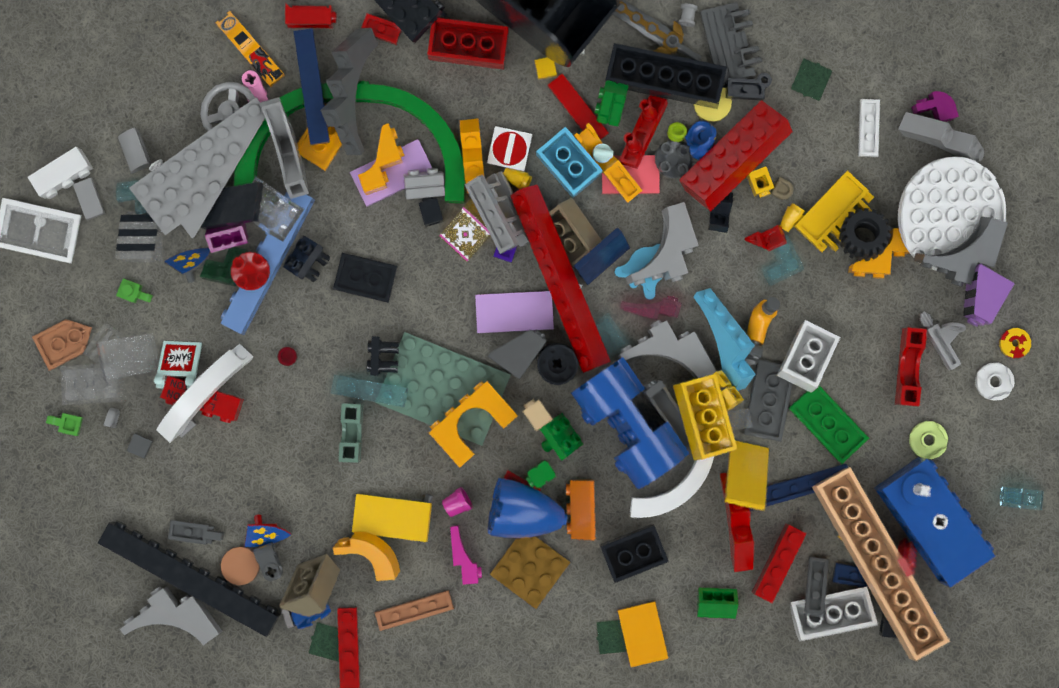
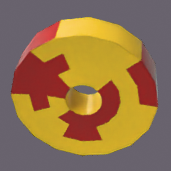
M1011 328L1001 335L999 347L1005 356L1021 358L1029 352L1031 339L1025 330ZM1013 340L1018 342L1016 347L1012 344Z

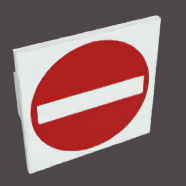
M495 126L487 164L524 171L532 134Z

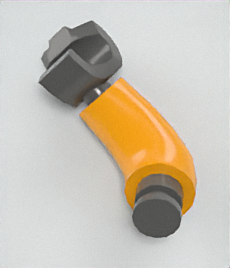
M775 297L762 300L753 308L747 336L755 346L745 358L749 366H756L758 359L762 357L763 346L760 345L764 344L769 324L780 308V302Z

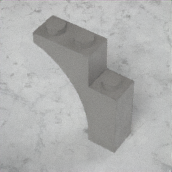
M906 112L898 130L905 137L928 143L957 157L975 160L977 163L983 159L984 149L976 136L955 131L948 122Z

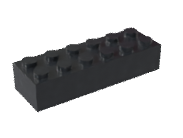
M614 43L605 82L608 80L617 84L628 85V90L718 109L727 66Z

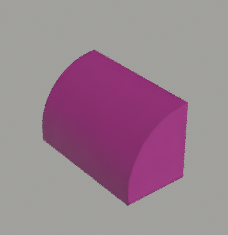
M245 223L206 229L205 238L211 253L248 243Z

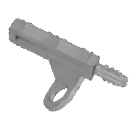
M925 311L920 313L919 319L921 324L927 328V336L946 368L953 370L961 365L950 343L960 332L966 330V326L951 322L942 325L940 328L938 323L933 325V319H931L932 317L929 313Z

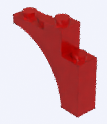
M721 473L720 482L725 502L727 473ZM725 502L731 561L734 572L753 570L754 539L750 527V508Z

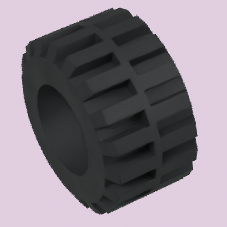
M864 208L863 211L857 209L855 213L851 212L846 217L839 234V240H841L840 247H844L843 252L845 254L850 253L849 257L852 259L857 257V261H861L862 258L865 261H869L871 257L874 260L883 253L891 238V226H887L889 221L883 219L884 215L882 213L878 215L876 214L877 210L873 209L871 212L869 208ZM867 228L873 232L875 240L863 242L856 237L854 230Z

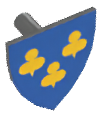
M209 248L189 250L165 260L164 263L183 276L185 275L187 282L192 283L195 281L192 271L202 267L211 252Z

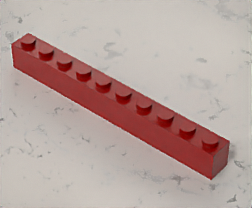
M538 184L521 188L511 194L510 197L581 369L585 373L611 362Z

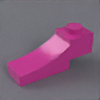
M452 525L450 530L453 566L461 565L463 585L477 584L479 578H482L481 566L478 567L477 562H473L467 554L461 539L459 525Z

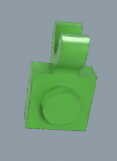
M122 279L116 295L133 303H136L137 299L150 303L153 297L141 291L142 285L126 279Z
M62 413L61 418L51 415L47 416L46 423L59 426L58 432L79 436L83 417Z

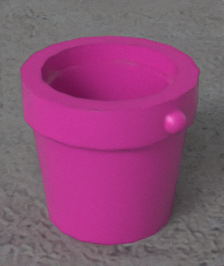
M462 487L456 489L455 492L442 500L444 509L450 517L473 509L472 502Z

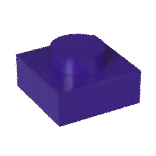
M517 246L501 254L496 247L493 257L512 263Z

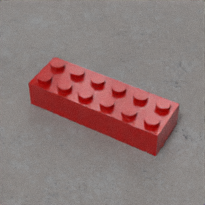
M761 100L679 179L685 191L711 212L793 132L788 119Z

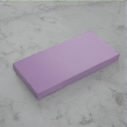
M418 139L402 147L405 155L401 157L403 163L382 170V172L386 171L389 182L386 183L388 188L366 196L358 177L359 174L369 170L376 160L350 172L366 207L405 189L403 174H408V170H419L420 173L427 172V169L432 168Z
M550 291L475 295L477 333L554 329Z

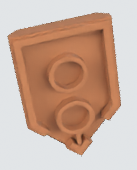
M65 319L33 336L32 338L48 370L51 371L83 354L92 327Z

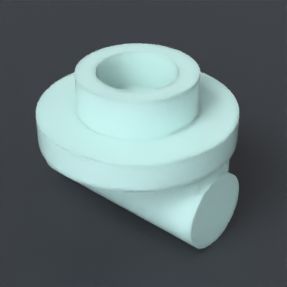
M598 144L593 149V157L597 162L605 163L610 158H613V150L607 144Z

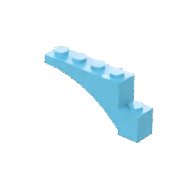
M711 288L696 292L694 299L701 307L713 331L719 350L722 371L732 383V386H735L738 391L745 389L756 375L745 361V358L755 346Z

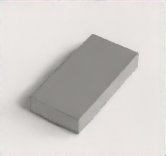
M91 177L73 184L86 220L105 214Z

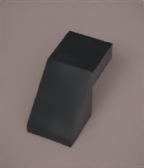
M730 192L710 212L708 230L728 232L733 192Z

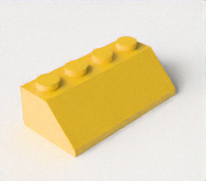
M717 374L673 385L693 460H703L736 450L737 445Z

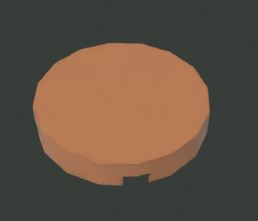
M243 546L229 550L221 562V571L224 578L235 585H245L253 581L260 569L254 551Z

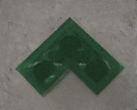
M232 247L228 249L223 263L207 259L200 277L203 280L236 287L237 285L231 276L233 260L240 254L249 251L243 248Z

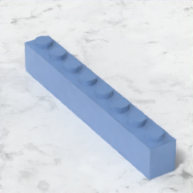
M288 192L285 193L283 206L279 207L275 212L274 217L276 219L273 225L270 224L268 226L264 242L261 241L256 249L258 254L262 255L269 264V278L261 288L256 290H244L239 287L238 291L234 292L230 298L231 304L229 308L225 309L221 315L222 325L245 335L315 201L308 195L290 199Z

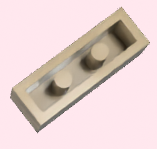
M533 399L524 405L526 409L523 412L536 431L553 420L540 400L535 402Z

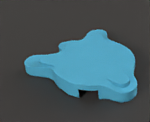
M656 244L653 247H643L635 251L628 263L615 269V275L626 278L644 268L654 257L660 244ZM651 277L645 279L646 283L640 284L643 286L646 299L651 300L655 297L656 284L662 278L652 280ZM634 283L629 284L631 288L637 287Z

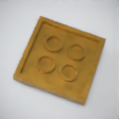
M536 536L516 538L490 575L537 609L568 567L570 561Z

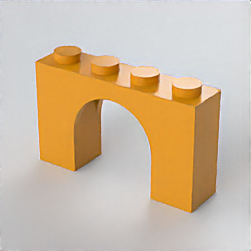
M488 381L478 383L473 388L475 392L471 396L466 394L459 400L461 404L456 409L452 407L444 414L446 416L441 422L437 420L430 426L432 430L429 434L459 468L475 455L461 439L457 429L459 418L465 411L471 408L484 409L492 415L503 429L518 416Z

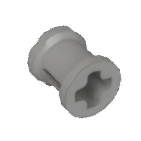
M689 3L681 4L682 14L678 24L694 27L695 11L698 10V6Z

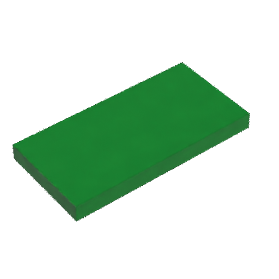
M820 385L812 393L806 391L788 408L840 464H843L869 439Z

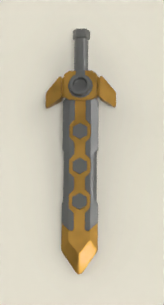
M620 0V6L613 15L637 29L641 34L659 46H663L653 51L669 55L679 51L690 59L698 61L701 59V55L696 54L683 45L684 34L680 24L674 21L673 31H671L626 0Z

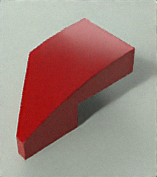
M779 225L763 233L758 231L744 238L746 242L768 251L787 244L782 227Z

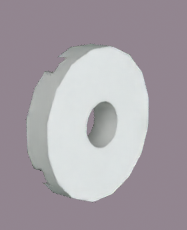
M988 363L982 366L975 377V386L979 394L985 399L992 401L1008 397L1015 384L1014 375L1011 370L1001 363ZM993 376L998 377L1000 380L997 387H993L990 384V379Z

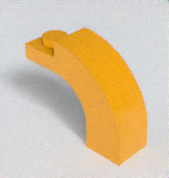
M355 532L351 538L339 539L333 547L334 555L359 554L366 557L373 565L376 581L395 580L400 573L399 563L394 551L384 540L373 534Z

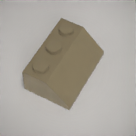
M571 197L558 204L549 213L573 268L579 260L602 240Z
M327 554L298 564L279 607L307 617L324 612L334 584L337 581L340 572L339 567Z

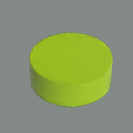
M679 122L672 123L667 131L668 138L674 142L683 141L687 134V128Z

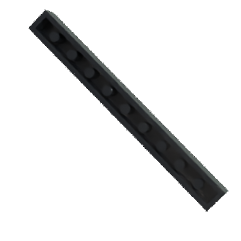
M118 520L108 523L98 544L265 637L270 635L281 615L277 612L278 609L269 604L267 606L261 604V599L258 597L245 595L244 590L240 587L227 585L228 581L219 576L215 578L210 575L211 572L209 570L193 566V561L187 558L182 560L177 557L175 551L168 548L164 550L159 547V542L153 539L146 540L141 532L128 530L125 523Z

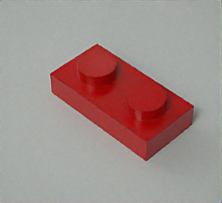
M368 13L361 27L372 28L375 38L397 45L402 32L395 23Z

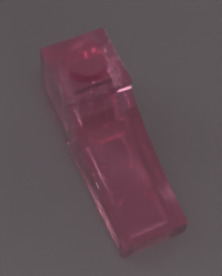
M667 296V298H662L661 302L652 304H634L622 301L619 310L655 321L658 318V314L676 319L678 318L682 303L678 302L676 297Z

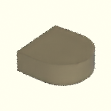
M779 177L771 195L778 199L786 200L793 194V185Z

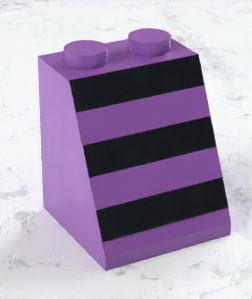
M978 264L971 285L966 284L963 316L968 318L967 322L976 327L978 325L992 324L1015 283L984 265Z

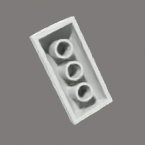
M867 587L826 595L824 617L804 615L805 599L794 601L790 604L793 624L799 641L878 625Z

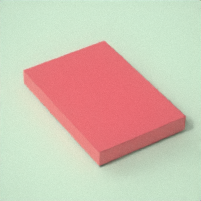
M613 155L618 160L621 157V155ZM644 155L638 169L623 165L643 190L639 194L660 193L659 170L655 163V155ZM602 172V194H619Z

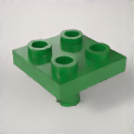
M563 413L540 428L547 439L541 443L543 450L550 452L554 449L561 461L583 445L580 436L574 431Z

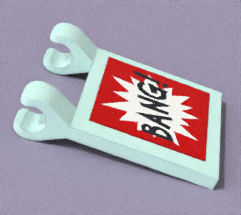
M164 341L157 374L154 378L156 388H164L165 376L186 377L185 384L188 389L196 381L202 343Z

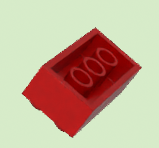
M438 18L431 25L427 53L428 59L431 61L504 70L509 27Z

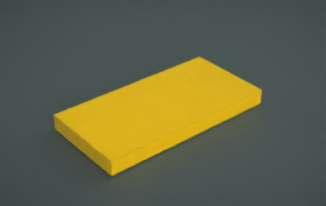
M735 441L737 449L729 451L725 502L764 511L766 505L769 448Z
M356 494L352 532H366L376 536L428 542L432 503Z

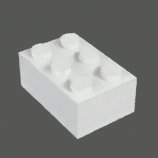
M805 320L799 326L777 376L812 393L818 387L840 337Z

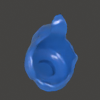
M707 121L694 123L684 137L689 146L690 155L697 160H700L710 150L716 140V128Z

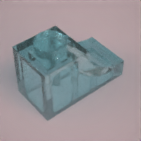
M1001 487L999 496L1000 506L1042 510L1044 491Z

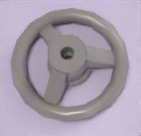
M224 82L216 85L206 94L201 105L200 116L203 127L207 132L213 128L211 124L222 122L242 108L240 107L238 91L244 94L249 102L255 98L249 88L236 82ZM229 89L228 100L220 104L218 113L208 116V107L212 98L219 92Z

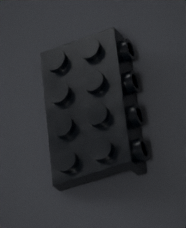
M374 0L414 43L421 38L440 15L443 17L447 15L444 11L445 6L438 0Z

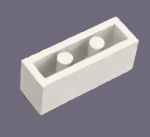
M74 147L28 176V179L40 197L51 199L58 194L57 191L60 189L71 187L74 184V180L87 177L90 174L89 171L94 168L82 149Z

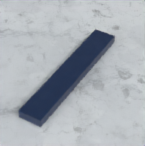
M311 28L294 31L310 145L330 143L328 126L321 112L325 104L314 30Z
M847 464L767 486L765 507L815 493L812 486L842 469L848 468Z

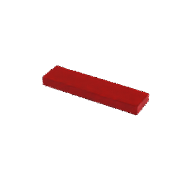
M563 73L547 85L582 131L587 128L585 125L590 123L600 140L609 134L602 123L597 122V117Z

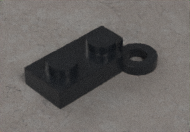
M767 73L759 74L757 79L727 78L726 98L763 101L765 99V88L771 85L772 78ZM761 78H766L767 83H762Z

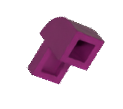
M940 91L930 93L928 98L916 101L917 104L911 107L913 114L932 110L934 119L944 122L952 121L959 117L952 97Z

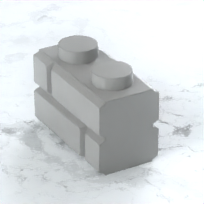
M429 168L427 172L420 173L419 170H408V174H403L406 199L445 196L443 172L438 171V168Z

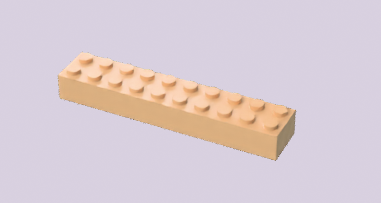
M850 467L844 468L812 486L909 659L917 661L950 642L913 576L907 578L897 561L898 550Z

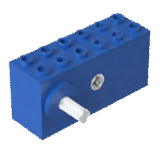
M918 457L874 487V489L910 541L914 543L917 551L938 581L951 588L994 558L995 555L992 552L994 548L989 541H985L982 538L981 534L983 533L976 524L973 525L970 520V513L959 505L960 499L954 492H950L947 487L949 485L947 480L936 472L937 466L931 459Z

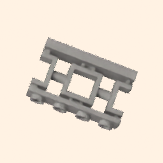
M502 171L494 173L486 179L483 175L477 176L465 184L500 254L518 245L522 247L529 243L510 197L513 191Z

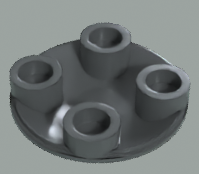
M666 141L661 144L655 154V163L658 170L668 178L683 176L688 172L691 165L689 147L674 141Z

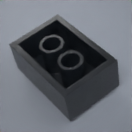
M654 524L600 544L614 583L669 562Z

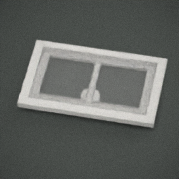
M2 198L0 208V248L72 264L81 215Z

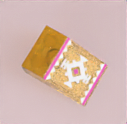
M471 198L439 237L463 260L468 262L491 235Z

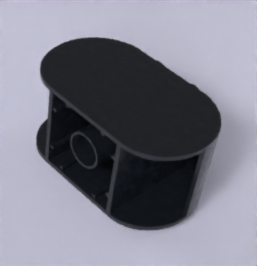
M476 0L540 53L564 67H570L620 6V0Z

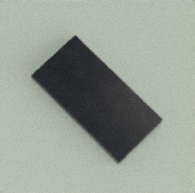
M254 182L223 188L201 228L212 229L259 221L263 183Z

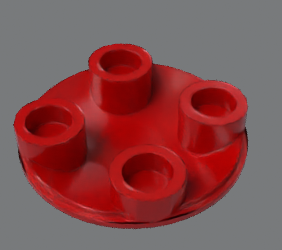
M255 252L240 254L233 260L231 266L233 281L244 290L261 288L267 282L270 275V267L267 260Z

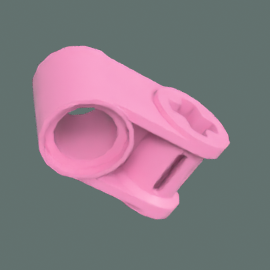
M246 71L242 76L243 85L249 88L260 103L267 101V92L261 78L255 71ZM250 77L255 79L252 85L249 83Z

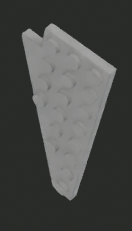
M257 98L251 100L129 187L164 235L181 224L191 238L195 237L265 119L261 103Z

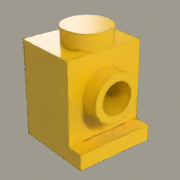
M766 166L752 171L746 177L754 196L759 195L760 198L771 194L770 190L774 189ZM757 181H761L763 183V187H758Z

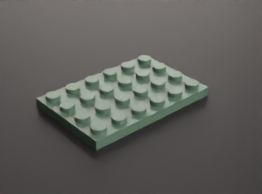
M404 332L398 347L399 354H395L393 361H398V366H390V368H398V373H387L376 403L432 425L437 420L440 422L446 418L444 414L452 407L456 409L461 404L459 400L466 394L471 396L475 392L473 388L481 381L483 383L488 381L502 397L511 375ZM471 408L465 411L459 418L457 425L459 436L482 446L493 420L492 415L481 408Z

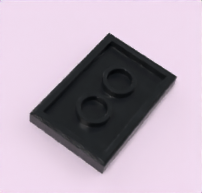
M342 253L333 290L389 303L398 266Z

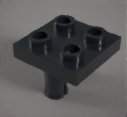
M303 236L296 243L293 253L286 258L283 267L302 280L306 277L311 282H315L317 279L311 274L319 277L320 272L311 266L315 261L325 266L327 262L322 260V258L329 261L330 256L322 252L324 247Z
M372 336V341H368L367 352L371 353V360H367V372H370V376H379L380 372L398 373V368H390V366H398V361H381L379 355L381 353L399 354V349L391 348L399 347V342H384L380 337Z

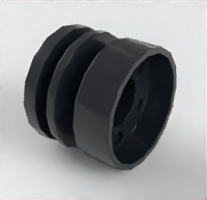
M552 343L544 347L539 353L537 367L539 374L546 382L553 385H562L574 378L578 369V361L570 347L563 343ZM560 358L562 366L554 368L553 359L558 360Z

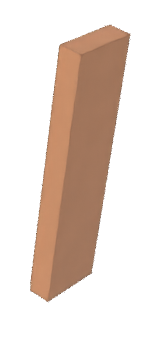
M447 590L376 611L375 616L379 630L382 631L453 610L454 606L450 592Z

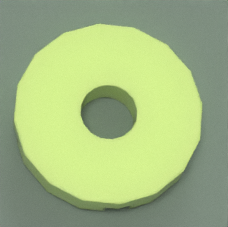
M924 421L912 428L909 435V444L911 450L917 456L934 459L941 456L947 448L948 435L940 424L933 421ZM928 434L934 439L933 444L930 446L924 443V437Z

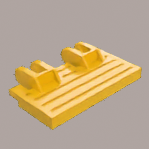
M847 170L794 227L821 253L828 246L836 252L839 249L837 244L827 235L831 232L839 240L840 231L835 226L841 230L846 217L851 212H856L853 207L857 204L862 210L869 208L861 199L863 198L869 203L874 196Z

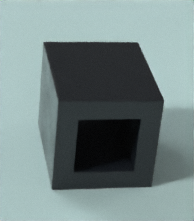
M433 197L423 198L422 202L419 203L425 227L443 223L444 220L438 199H433Z

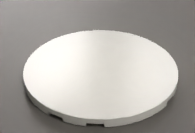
M945 157L926 164L913 175L902 193L898 208L899 232L905 247L913 258L915 253L938 255L957 248L971 236L978 226L981 217H992L1006 222L1005 197L992 172L969 158ZM932 266L931 269L937 271V268Z

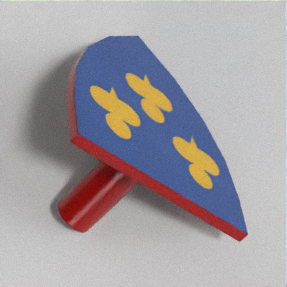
M255 515V524L247 525L244 547H259L270 542L276 543L291 536V533L278 527L277 524H263L262 516Z

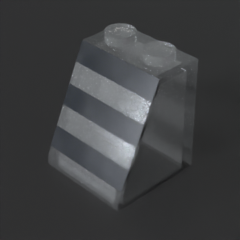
M127 212V215H121L115 259L125 263L163 262L164 233L148 212H146V215H139V212Z

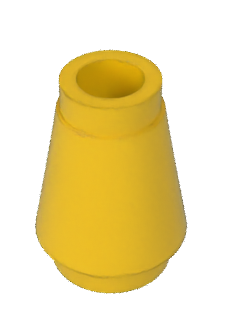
M506 168L503 172L506 180L519 190L529 187L532 176L527 172Z
M792 203L790 207L787 206L779 226L789 233L802 219L805 211Z

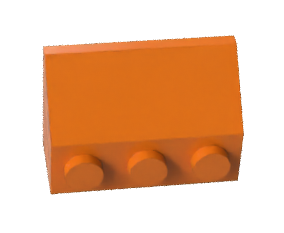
M570 480V484H566V496H570V503H566L567 515H570L571 522L567 523V534H571V539L595 540L594 480Z

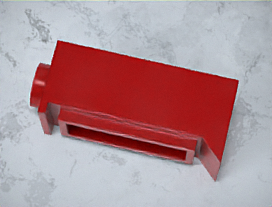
M285 3V25H288L287 28L333 29V23L337 22V13L333 11L331 5H329V8L327 6H292L291 8Z

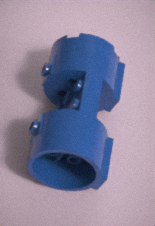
M622 357L571 392V394L581 407V416L587 424L590 423L592 426L608 417L607 422L611 428L617 430L619 440L628 446L614 457L616 461L615 466L620 472L627 474L638 490L665 474L690 453L668 421L653 430L650 429L631 401L645 388Z

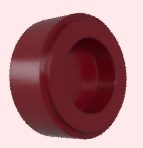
M284 347L278 352V361L284 366H291L297 361V352L291 347Z

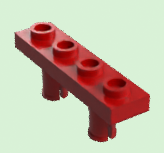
M649 95L648 100L643 99L639 103V107L642 110L632 133H626L623 138L626 146L619 159L622 165L638 169L668 105L667 99Z

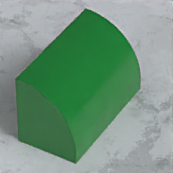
M698 588L697 617L736 619L738 610L737 589Z

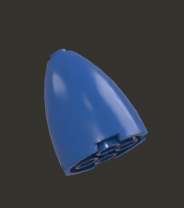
M498 478L493 492L491 511L489 512L488 534L503 538H529L561 529L562 525H566L567 514L549 496L528 485Z

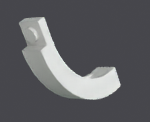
M241 344L227 351L187 389L169 410L156 430L171 443L183 433L192 418L211 396L234 374L248 364L253 356Z
M714 456L703 460H695L685 478L665 493L644 498L631 497L629 516L634 518L657 516L685 503L705 481L711 469Z

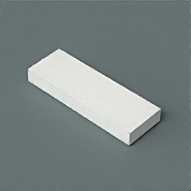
M860 99L858 156L878 157L880 100Z

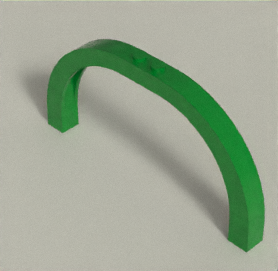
M358 81L355 102L379 103L397 107L416 117L429 129L438 142L444 158L445 203L465 204L463 159L458 143L442 117L430 105L406 91L385 85L369 84L368 81ZM321 83L324 102H329L333 99L332 93L327 83ZM302 88L280 97L287 117L305 108ZM266 118L235 168L234 186L257 182L260 155L271 135Z

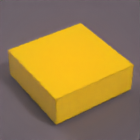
M548 57L535 60L538 80L557 76L554 61Z

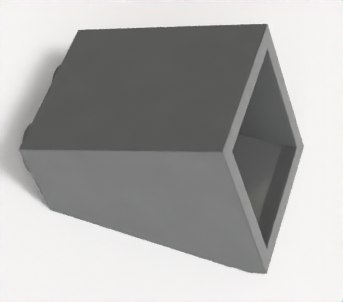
M536 329L535 332L529 330L497 348L488 357L520 380L547 341L545 340V335Z

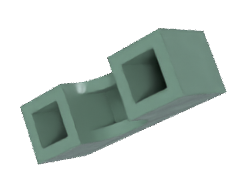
M341 404L342 438L339 443V462H361L364 404Z

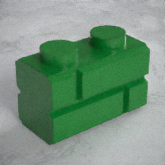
M607 80L605 87H600L598 98L602 100L601 103L597 102L594 113L598 114L597 122L608 123L616 127L619 126L628 85L617 84Z
M543 460L537 464V467L534 466L528 470L526 480L532 488L534 486L540 488L546 484V481L549 482L555 478L556 474L547 460Z

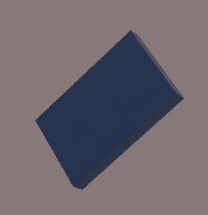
M616 228L574 265L587 285L630 249L622 231Z

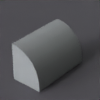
M129 129L118 136L131 174L152 165L138 129Z

